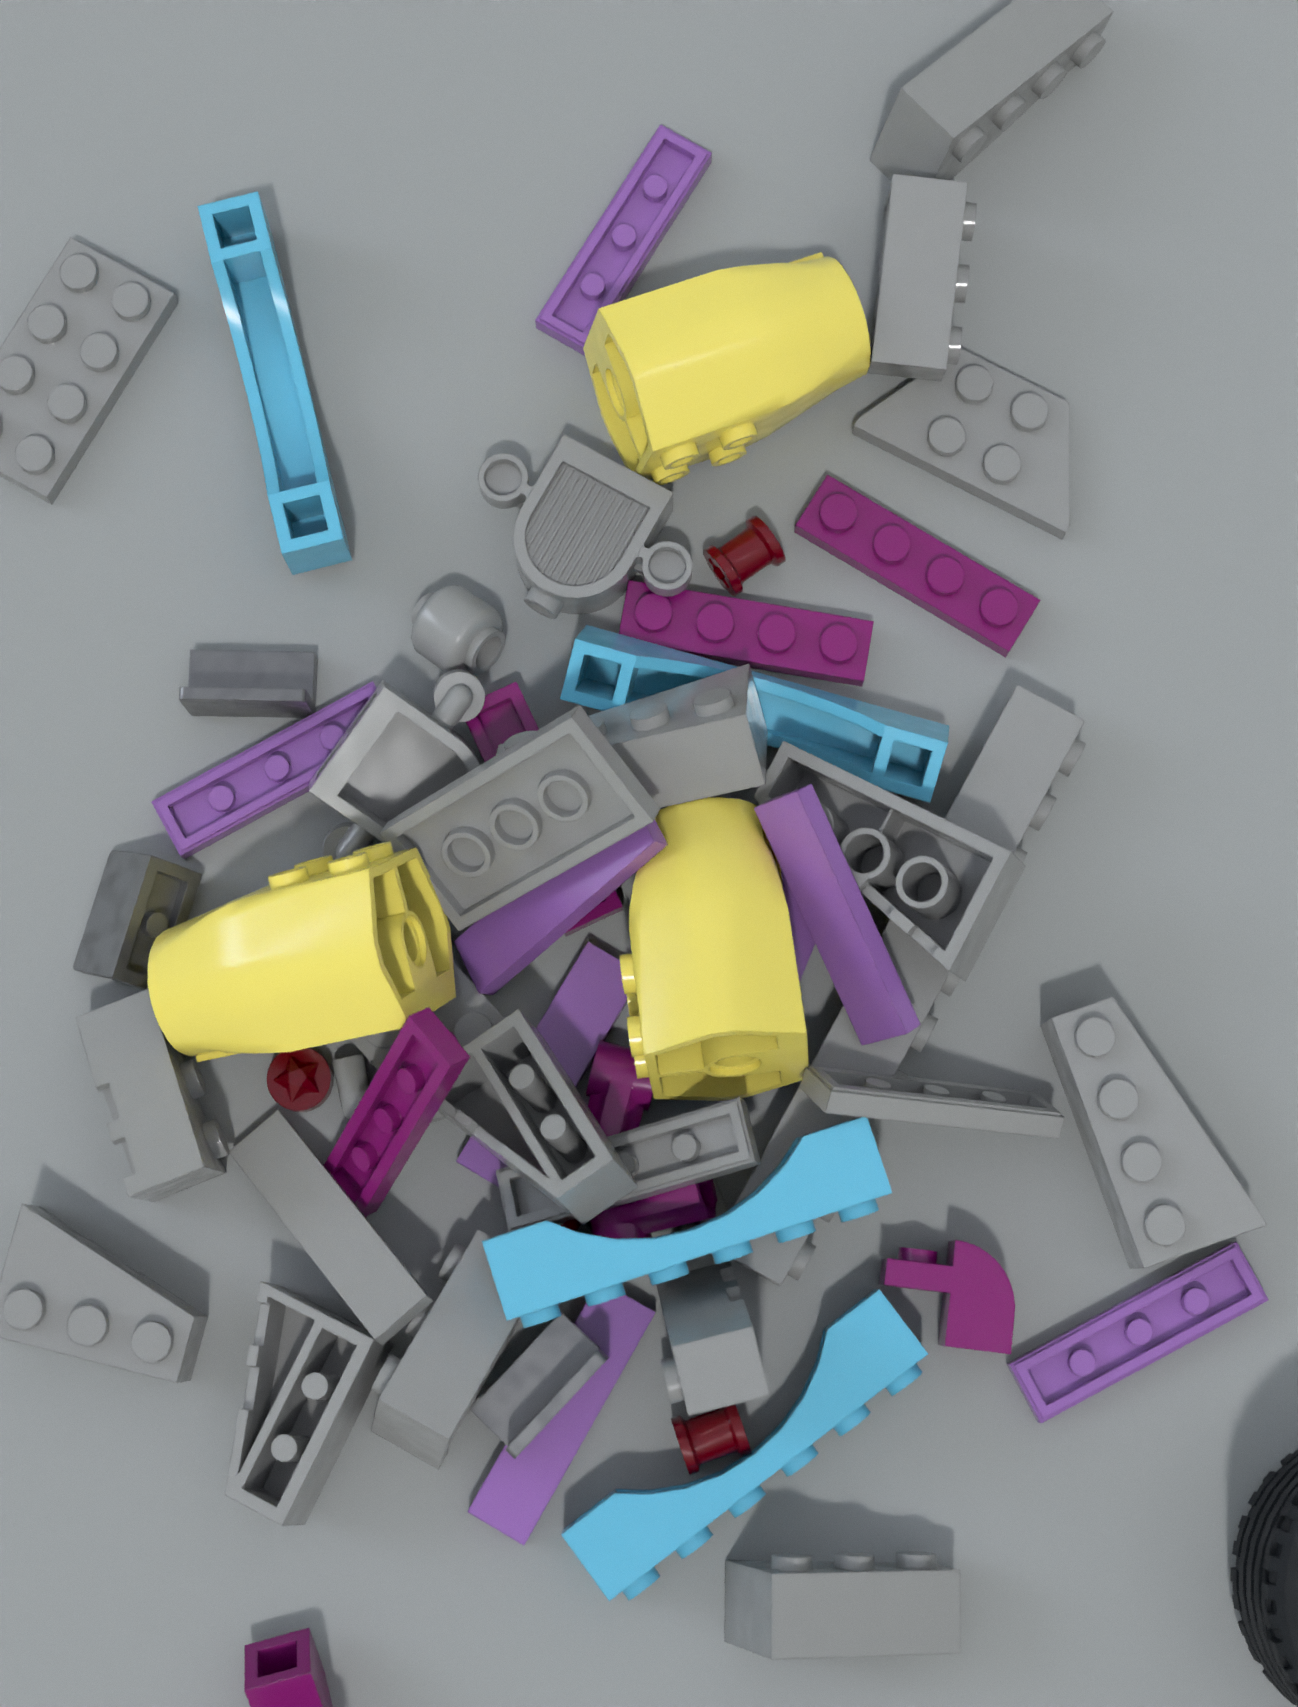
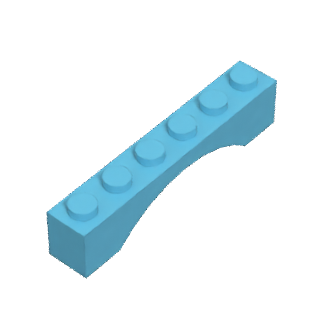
M257 191L199 205L198 211L211 264L230 327L251 410L268 500L282 556L292 575L351 561L352 556L275 244L259 193Z
M586 625L575 638L560 699L604 711L737 668V666ZM751 671L768 730L767 745L779 748L782 742L785 741L886 791L931 802L948 745L949 725Z
M858 1117L795 1138L778 1166L750 1195L723 1214L687 1230L651 1238H608L576 1232L544 1220L483 1240L482 1244L506 1320L520 1317L523 1328H527L562 1316L559 1303L583 1295L588 1307L621 1297L626 1294L622 1282L648 1274L651 1285L660 1284L689 1274L686 1261L712 1253L715 1264H720L753 1252L750 1240L775 1232L778 1243H783L815 1232L816 1228L813 1219L837 1211L841 1222L879 1211L876 1198L891 1194L892 1190L868 1118Z
M874 1289L823 1328L816 1360L800 1396L780 1424L751 1451L752 1454L739 1458L720 1471L685 1484L654 1489L616 1488L566 1526L561 1535L609 1601L621 1592L624 1593L628 1600H631L660 1577L654 1566L672 1552L676 1551L681 1559H684L713 1536V1533L707 1526L727 1510L736 1518L761 1500L766 1493L760 1484L779 1469H782L784 1474L789 1477L818 1455V1451L813 1446V1443L834 1428L837 1434L842 1436L862 1422L871 1413L865 1403L877 1393L886 1388L890 1395L893 1396L916 1380L923 1373L916 1363L928 1355V1353L881 1290Z

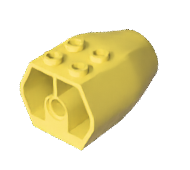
M822 252L789 263L757 264L715 270L598 308L583 346L600 413L625 467L647 479H653L659 485H665L683 478L690 473L688 466L710 459L712 466L715 467L743 457L747 453L745 447L768 437L841 387L866 375L870 367L871 357L867 322L856 289L839 261L829 256L823 257Z
M710 797L661 809L655 821L668 845L635 873L629 907V935L632 953L619 955L623 989L624 994L627 995L630 1015L627 1017L631 1055L634 1057L637 1079L649 1077L654 1099L724 1101L738 1097L746 1098L802 1081L805 1067L809 1068L807 1031L789 910L783 891L781 869L754 810L756 805L746 800Z
M391 841L353 851V855L333 860L332 855L311 859L295 864L293 869L268 876V886L163 931L155 938L148 958V990L159 1027L174 1049L187 1056H196L197 1062L239 1053L292 1052L397 1030L403 1027L409 1015L427 1007L434 1012L456 998L451 929L448 918L444 914L431 883L430 874L416 847L393 852Z

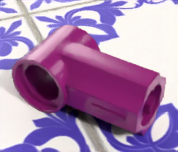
M603 1040L599 1041L588 1081L586 1096L590 1097L588 1108L606 1136L609 1137L640 1127L643 1111H649L653 1092L649 1077L637 1079L634 1057L631 1055L630 1047Z
M713 1179L604 1210L589 1221L592 1235L608 1238H651L654 1232L716 1217V1203L718 1199Z

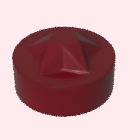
M310 1048L279 1053L271 1062L267 1072V1087L272 1098L280 1106L294 1112H309L320 1107L328 1099L333 1088L334 1079L330 1064L321 1054Z

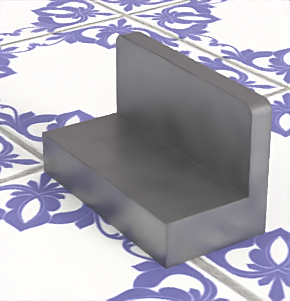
M190 649L188 687H179V701L191 716L306 718L316 712L318 657L315 652Z
M112 850L108 856L73 965L74 970L89 975L109 978L141 990L148 989V958L155 938L163 931L188 921L202 874L153 855Z
M561 1312L562 1316L555 1318L470 1409L507 1446L505 1450L514 1459L609 1358L563 1312Z

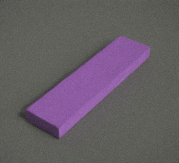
M660 124L536 318L535 323L538 330L585 356L583 346L598 308L625 300L712 163V153Z
M373 681L153 800L151 803L180 856L186 859L309 792L310 780L377 689Z
M812 784L780 795L754 807L861 1045L905 1035L920 1026L919 1019Z
M655 819L647 826L478 920L461 934L454 943L478 993L494 995L666 847L668 843Z
M587 942L536 1027L549 1044L576 1088L595 1058L599 1041H605L627 1004V995L624 994L620 960L590 942ZM471 1137L456 1160L460 1165L499 1187L496 1170L508 1167Z
M1231 1242L1007 1363V1366L1037 1422L1043 1423L1269 1299L1238 1243Z
M627 1295L589 1307L587 1303L585 1304L574 1324L605 1352L609 1358L515 1459L505 1450L507 1446H504L468 1509V1513L520 1544L525 1545L656 1312Z

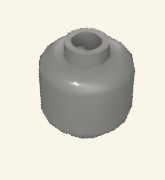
M460 585L446 586L435 593L426 594L418 601L412 612L413 626L411 639L414 649L444 672L462 669L472 674H482L496 663L503 651L505 635L502 633L503 622L501 614L498 610Z

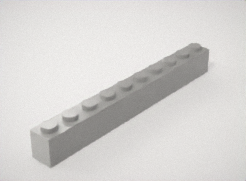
M1017 685L944 819L1011 851L1020 861L1024 862L1028 852L1018 848V845L1028 826L1039 831L1052 810L1057 798L1047 793L1057 772L1068 777L1082 754L1086 743L1078 740L1076 737L1085 720ZM889 919L880 936L921 1025L908 1034L862 1046L844 1005H842L810 1066L908 1077L906 1073L898 1070L910 1047L918 1052L922 1051L938 1021V1018L928 1013L940 991L948 996L952 995L960 978L948 971L920 944ZM800 1083L760 1156L761 1165L754 1167L735 1204L750 1195L778 1166L795 1138L858 1117L825 1113L800 1089ZM871 1128L875 1139L878 1131ZM835 1212L819 1218L829 1223ZM775 1232L750 1240L753 1252L733 1259V1261L772 1283L782 1286L787 1275L797 1281L799 1280L816 1246L806 1241L809 1234L778 1243Z

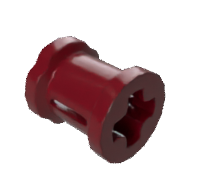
M754 515L746 520V529L718 548L710 545L703 550V555L709 568L720 584L732 596H737L743 591L742 584L770 564L778 567L786 560L785 554L774 534L759 517Z
M736 1404L684 1420L680 1415L671 1418L689 1475L698 1473L701 1464L735 1452H738L742 1457L752 1454Z

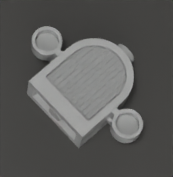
M565 434L533 486L529 485L528 472L524 463L514 455L507 453L495 454L486 459L481 465L478 473V482L485 501L493 507L500 509L512 507L520 509L513 529V547L518 572L529 591L524 598V602L541 615L550 619H556L560 612L588 614L602 610L616 602L627 591L628 581H633L637 573L643 576L646 586L653 593L660 596L677 595L689 585L692 578V559L689 552L682 545L672 541L654 544L673 512L672 491Z
M455 669L440 676L433 689V700L436 709L432 714L382 680L309 782V792L352 821L337 824L327 832L323 841V856L332 855L333 860L353 855V851L373 845L374 838L381 842H386L379 833L389 820L480 766L468 742L453 730L458 722H467L475 718L484 706L485 692L479 679L474 674L466 670Z

